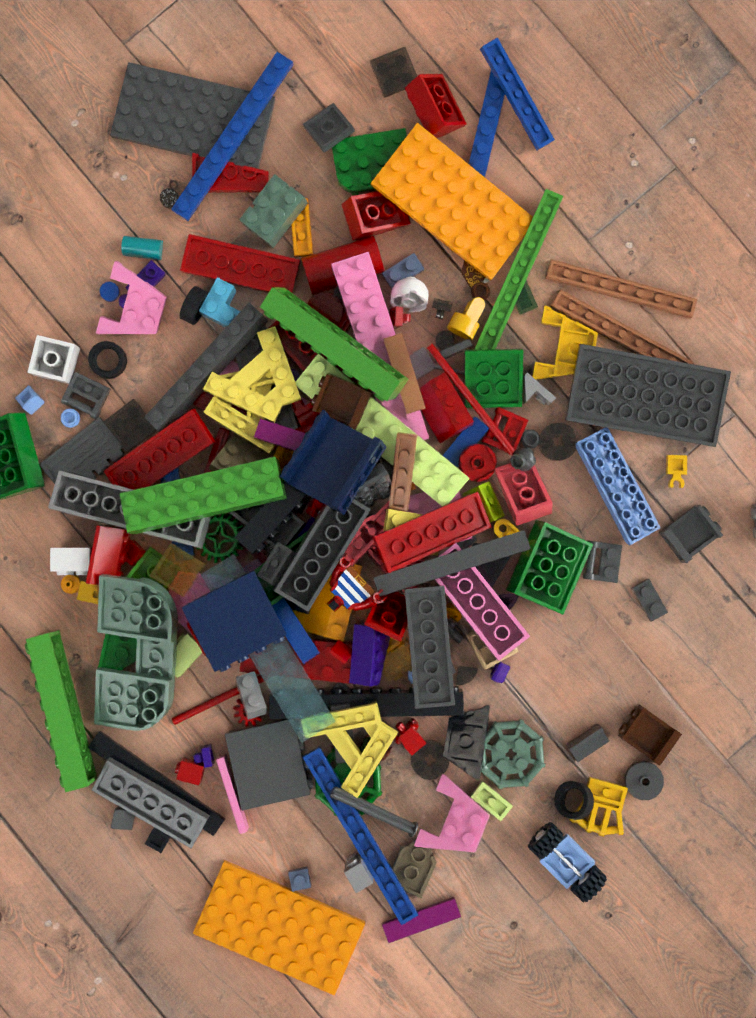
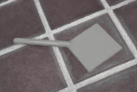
M424 347L410 355L417 380L433 369L443 370L441 366L434 364ZM453 369L455 373L464 375V371Z

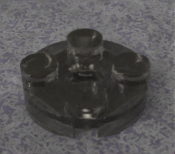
M565 423L550 424L540 433L538 447L546 458L553 461H562L572 456L576 451V433L572 427ZM561 437L562 446L558 445L556 447L553 439Z
M425 740L427 744L411 756V765L419 777L426 780H434L447 771L449 761L443 756L444 746L440 742ZM429 755H432L435 759V762H431V765H428L427 761L424 760Z

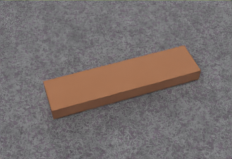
M400 333L384 338L392 367L409 379L400 391L406 413L409 414L425 409L426 407L403 334Z
M397 433L389 509L406 512L409 510L417 435Z

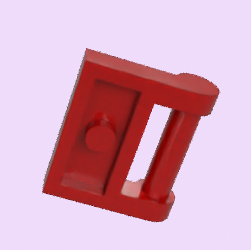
M496 407L493 422L498 427L502 417L508 418L502 433L516 450L529 420ZM489 429L486 437L484 436L481 442L508 453L499 441L493 440L494 434Z

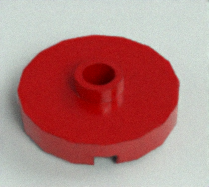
M472 444L462 451L458 465L459 469L469 477V480L482 482L489 479L495 472L497 459L491 448L483 444ZM479 459V464L475 466L474 461Z

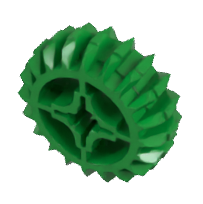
M226 513L221 514L220 517L219 515H215L214 518L211 516L209 526L215 522H219V526H217L215 532L207 533L205 537L214 542L215 552H213L207 546L206 541H204L202 548L204 551L201 553V556L204 557L206 554H209L207 557L208 561L214 557V563H218L219 557H221L222 563H226V556L232 561L233 556L231 554L239 556L236 549H244L243 546L239 545L240 542L235 539L239 529H242L244 526L243 524L236 526L239 520L236 518L231 521L233 518L232 514H229L227 518H225ZM225 522L232 527L235 537L229 536L226 533ZM221 532L222 536L229 539L221 540V543H219V540L211 537V535L216 536ZM234 542L230 550L221 553L224 543Z

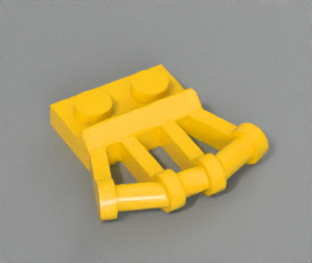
M589 777L587 787L590 788L593 794L594 805L589 814L588 821L584 819H569V821L577 823L585 829V832H595L599 836L604 837L610 834L624 835L621 812L628 788L623 785ZM583 801L574 812H577L581 809ZM598 806L605 808L600 826L594 824ZM611 810H614L617 824L616 826L607 827Z

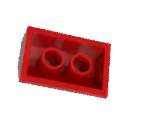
M419 74L404 87L408 94V99L411 101L423 127L436 138H441L467 124L443 74Z
M445 372L428 381L420 388L426 407L421 412L440 444L474 424V420Z
M108 525L96 526L86 584L99 585V576L101 574L123 577L121 567L122 564H125L127 553H124V550L130 541V534H128L127 529Z

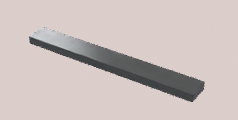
M523 530L374 577L377 591L379 589L383 590L379 593L381 597L530 550V546Z

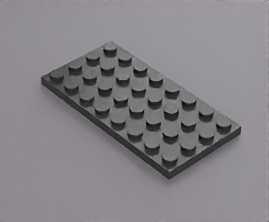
M128 62L110 135L112 138L192 156V153H196L206 158L250 91ZM272 96L229 162L243 167L245 165L259 169L276 101L275 97Z
M579 344L565 420L716 447L731 371Z

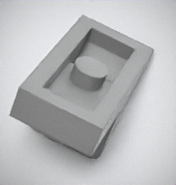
M528 372L523 376L524 404L533 394L537 395L536 399L543 405L547 404L549 406L556 397Z

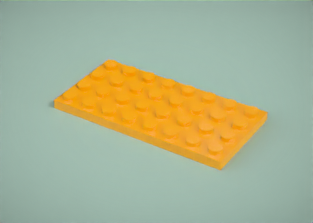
M419 123L414 126L370 184L488 280L493 279L526 235L533 216Z
M224 860L193 934L335 996L365 926V921L297 891L292 892V889Z

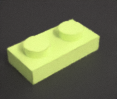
M483 781L480 782L470 795L472 799L500 821L503 820L513 807L511 803Z

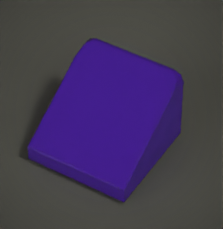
M502 662L495 664L490 675L491 680L503 683L510 670V666Z

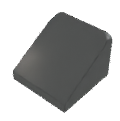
M117 807L114 810L111 829L132 830L135 816L123 808Z

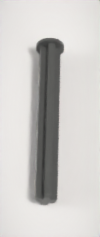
M338 787L332 788L330 793L332 798L405 831L410 837L416 834L418 829L417 822L412 823L362 798H356Z

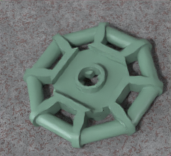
M522 719L506 722L494 721L486 734L481 772L495 783L498 789L520 786L528 787L533 778L546 765L543 752L544 738L525 724ZM515 729V733L503 734L502 730ZM521 731L528 735L531 740L528 742L523 740L519 736ZM497 732L499 735L497 741L492 745L489 744V740ZM534 745L536 759L530 756V747ZM485 749L491 750V761L486 762ZM509 749H512L513 752H516V755H514L512 759H509L508 756H505V753H508ZM529 763L533 764L534 766L525 776L522 771L527 768ZM492 766L497 767L502 772L500 777L490 770ZM518 773L520 779L506 780L507 774Z

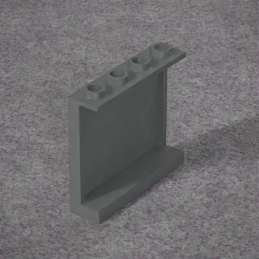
M285 719L242 730H231L225 733L242 811L311 794V789L314 786L312 777H308L307 770L309 768L303 759L302 751H305L303 739H299L298 732H301L299 720Z

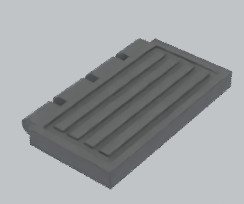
M98 417L39 465L54 484L59 471L95 480L97 477L93 473L94 471L101 475L105 469L111 466V463L108 461L109 459L115 463L125 456L122 451L124 446L102 418Z

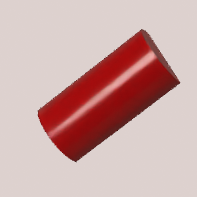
M367 237L302 257V264L312 295L337 287L331 264L369 252L376 275L382 274L384 266L375 237Z

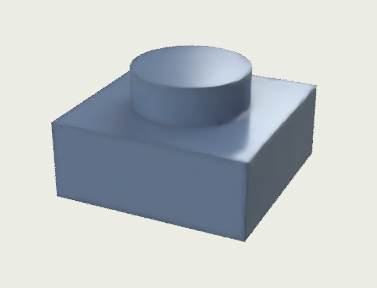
M308 866L289 870L288 874L292 892L311 888Z

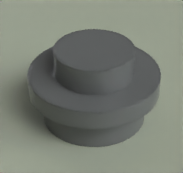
M526 430L521 437L522 445L530 449L538 446L540 442L539 434L535 430Z

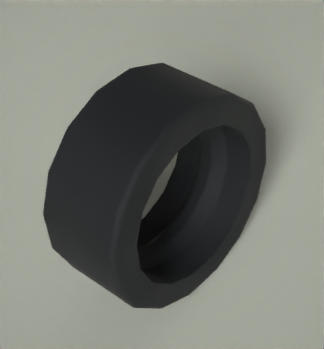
M194 286L182 304L179 315L180 319L195 325L202 317L199 310L209 292Z
M103 341L92 347L89 352L88 362L94 373L102 378L112 379L121 375L126 369L127 357L120 346L114 342ZM104 349L114 350L119 358L118 365L111 371H104L97 365V356Z
M568 781L558 787L555 792L554 802L557 811L563 817L579 820L590 814L593 809L594 798L590 788L585 784ZM571 789H578L583 794V805L577 812H571L565 806V796Z

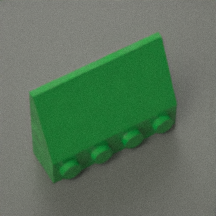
M8 413L0 417V500L45 487L25 413Z
M536 520L527 539L530 550L521 553L506 590L564 615L593 544L549 523Z

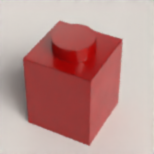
M184 757L176 765V780L199 786L205 771L204 762L194 763L193 759Z

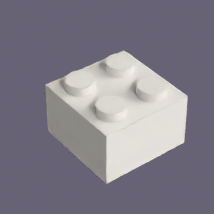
M37 335L27 373L69 384L75 372L80 347L72 343Z
M50 548V571H57V575H74V571H76V575H87L92 548Z

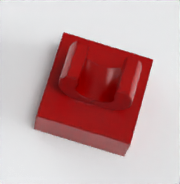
M395 306L389 309V316L394 329L410 322L411 314H403V307Z

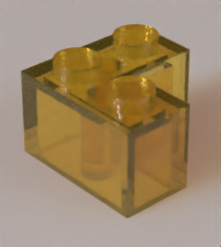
M404 639L401 644L386 654L382 673L389 682L392 679L394 681L400 679L404 675L403 671L409 670L412 672L410 645L407 639Z

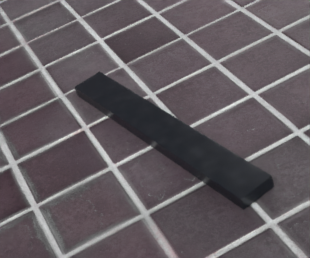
M102 731L97 733L88 746L89 749L106 761L109 757L113 758L210 815L203 829L214 836L225 821V818Z

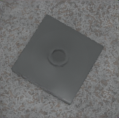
M334 103L303 123L304 129L324 153L355 132L354 127Z

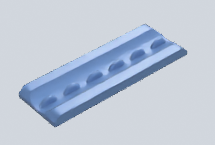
M603 428L578 441L576 449L624 541L628 545H632L660 529L661 527L609 429Z

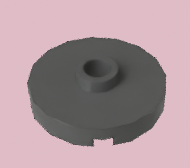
M648 761L636 762L626 771L625 785L628 788L627 791L634 798L651 800L661 793L664 786V777L661 770L655 764ZM644 778L648 779L646 784H642Z

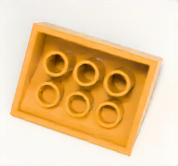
M354 564L352 568L360 575L362 565ZM329 577L311 606L309 614L292 611L306 632L344 642L352 609L348 610L342 605L334 612L327 605L335 596L330 591Z

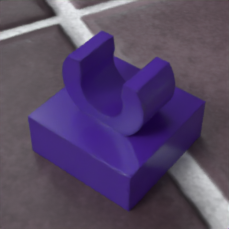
M212 744L204 745L201 748L202 752L193 755L194 763L204 762V768L212 767L215 763Z

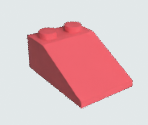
M511 463L495 468L506 504L516 526L552 514V500L535 465L528 471L515 469Z

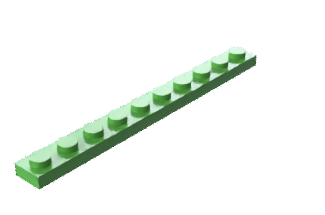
M548 189L545 190L474 350L496 349L563 199L562 195Z

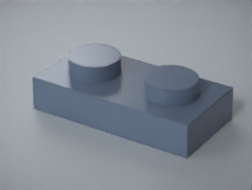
M415 253L383 272L382 275L392 290L397 281L407 277H415L424 271V267Z

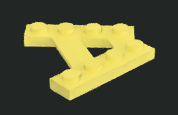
M274 326L257 332L263 351L230 380L211 372L203 388L204 391L272 423H275L283 406L301 400L279 335ZM271 371L276 387L267 395L263 396L249 389Z
M239 371L220 376L230 380ZM271 371L249 389L263 396L267 395L271 391L272 385H275ZM214 396L203 413L270 454L275 445L254 438L260 419H265L247 411V416L232 408V403Z
M377 702L307 716L301 719L305 738L326 734L348 764L351 771L341 788L356 798L362 792L398 731L381 721ZM364 727L371 739L362 753L346 730Z

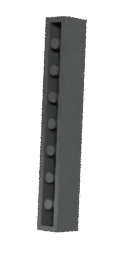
M249 302L144 418L158 431L163 430L179 419L204 392L203 388L211 372L219 375L269 320Z

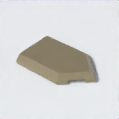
M416 841L400 848L392 869L407 893L422 898L437 862L431 848L414 846Z

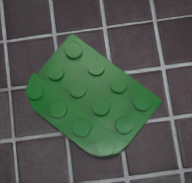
M406 128L347 137L333 146L332 151L339 186L351 193V195H359L360 192L376 190L370 184L407 137Z

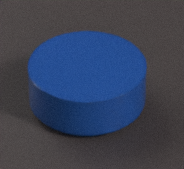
M105 282L100 287V295L105 301L113 302L118 299L120 290L115 283Z

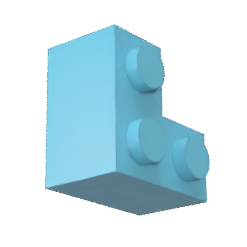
M217 277L199 312L202 316L226 328L241 312L230 306L237 290L233 285Z

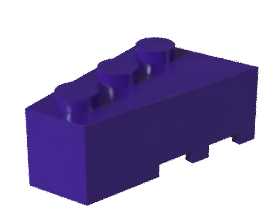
M365 623L354 624L349 683L369 687L379 685L390 637L364 625Z

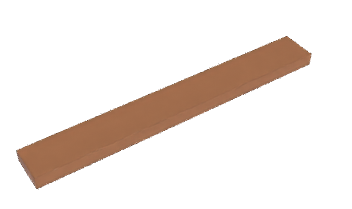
M550 259L545 279L690 319L693 317L697 299L553 259Z
M561 289L550 306L635 354L689 364L694 363Z

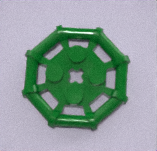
M335 747L326 756L329 763L333 760L336 762ZM346 762L337 763L333 768L342 785L344 778H347L351 771ZM378 764L373 772V787L367 786L366 783L358 796L361 798L365 792L370 793L365 799L370 803H373L383 793L381 791L380 769L382 767L380 764ZM315 779V798L326 805L334 813V816H337ZM358 810L361 816L365 814L364 812Z

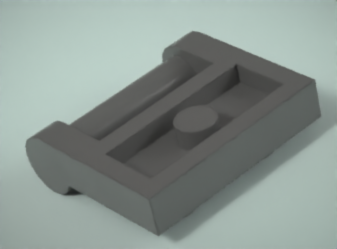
M75 372L62 397L61 403L66 406L71 405L89 414L91 418L96 420L111 389ZM73 393L95 402L94 408L72 398Z
M588 541L593 544V547L587 558L586 573L583 574V579L618 583L622 545ZM596 548H601L598 575L593 574Z

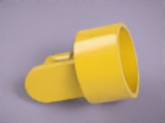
M480 297L473 298L467 303L463 313L454 312L447 325V329L463 339H470L472 341L480 326L477 321L485 307L484 300Z

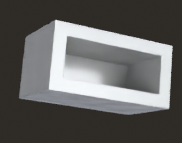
M255 671L237 676L236 685L247 719L266 714L267 707Z
M354 853L350 855L345 862L344 873L354 891L358 893L373 884V876L360 854Z

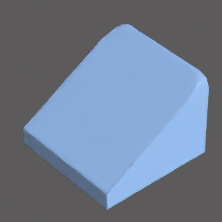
M29 385L15 397L21 407L31 415L44 404V400Z

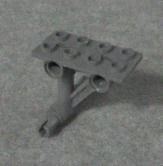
M381 462L374 466L355 496V500L368 508L373 506L376 500L380 498L384 500L390 496L391 480Z

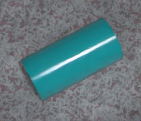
M123 236L121 245L122 255L161 260L163 240Z

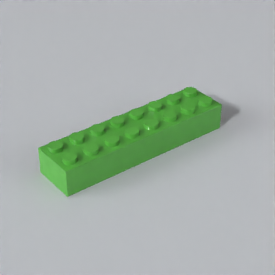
M272 287L262 302L260 308L264 310V315L272 320L274 318L280 322L279 325L283 329L294 332L296 334L295 337L299 341L309 343L314 352L325 355L327 357L326 360L330 364L340 366L345 375L350 378L355 377L359 380L358 384L367 390L371 389L375 392L374 396L379 400L389 401L395 399L409 380L286 288Z
M271 457L119 493L127 532L133 535L287 499L284 482L280 477L282 473L279 460L276 457Z
M60 630L26 639L25 649L27 654H30V669L32 673H35V688L40 693V707L46 716L45 727L51 735L50 746L55 751L56 768L60 770V785L64 788L65 792L88 787L98 777L91 750L88 748L89 742Z

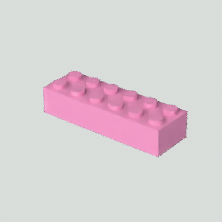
M455 543L440 556L459 551L461 548ZM476 567L435 579L439 586H444L446 596L497 661H500L530 637Z

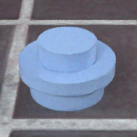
M66 409L61 414V422L64 426L73 428L79 424L80 414L74 409Z

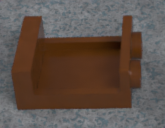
M330 373L326 377L322 376L318 385L321 388L318 395H314L311 402L313 406L312 411L321 413L322 410H325L331 418L349 425L348 427L356 430L372 395V391Z
M639 705L631 711L628 722L621 725L618 736L660 766L682 734Z

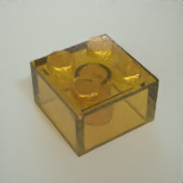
M170 543L150 574V577L180 596L185 597L207 563L175 543Z

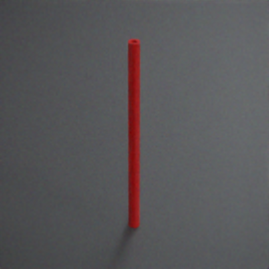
M432 343L428 346V351L509 455L515 451L513 446Z
M262 674L257 676V680L261 684L275 676ZM235 687L173 717L174 725L238 695V688Z

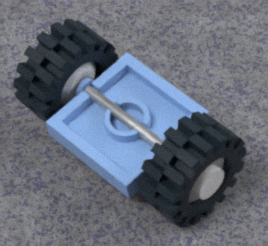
M552 822L546 823L531 838L532 840L529 841L528 848L566 889L572 886L571 891L583 903L588 902V900L593 899V896L597 895L598 891L602 890L601 887L605 885L604 882L607 881V876L595 865V860L568 834L563 836L564 834Z

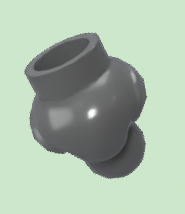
M518 448L511 457V465L515 469L522 471L530 470L536 463L534 452L530 448Z

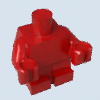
M414 718L405 725L402 722H398L395 726L398 729V733L394 738V742L396 744L402 743L411 756L427 744L417 731L419 725Z

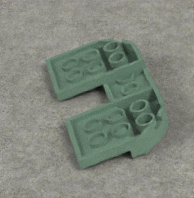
M107 574L99 576L97 632L137 638L136 673L102 667L96 669L94 724L132 731L145 730L158 723L169 712L173 704L178 627L177 608L169 592L162 585L144 577L135 579Z

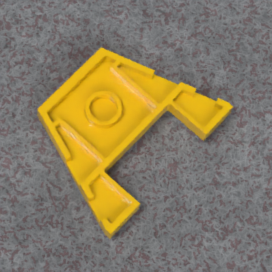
M544 306L541 324L560 327L555 363L551 365L535 362L532 377L536 380L574 374L579 344L596 347L598 337L596 331L567 318L548 306Z

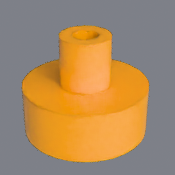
M66 575L61 580L62 590L68 594L78 592L81 579L77 575Z
M447 603V618H454L456 621L461 620L462 615L453 603Z

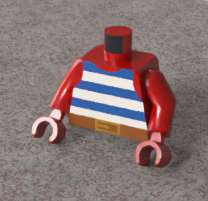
M347 553L343 554L330 577V591L335 596L327 605L334 612L342 605L348 610L358 611L369 609L377 603L380 604L385 601L387 596L385 598L379 596V593L383 590L379 589L375 593L366 581L352 568L351 564L354 559L352 558L351 561H347L345 559Z

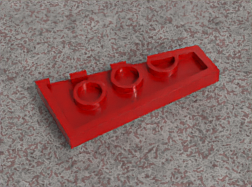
M192 153V177L205 159V157H201L196 153ZM228 162L208 193L261 192L269 182V172Z

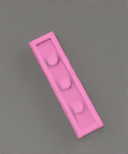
M223 754L216 761L238 831L242 834L248 831L249 825L244 810L242 811L236 784L227 756Z

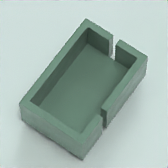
M274 174L252 202L254 207L249 206L239 220L246 228L274 248L308 202L303 195L294 188L289 187L285 181Z

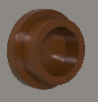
M478 282L473 285L471 295L473 298L480 297L485 301L490 295V288L486 283Z

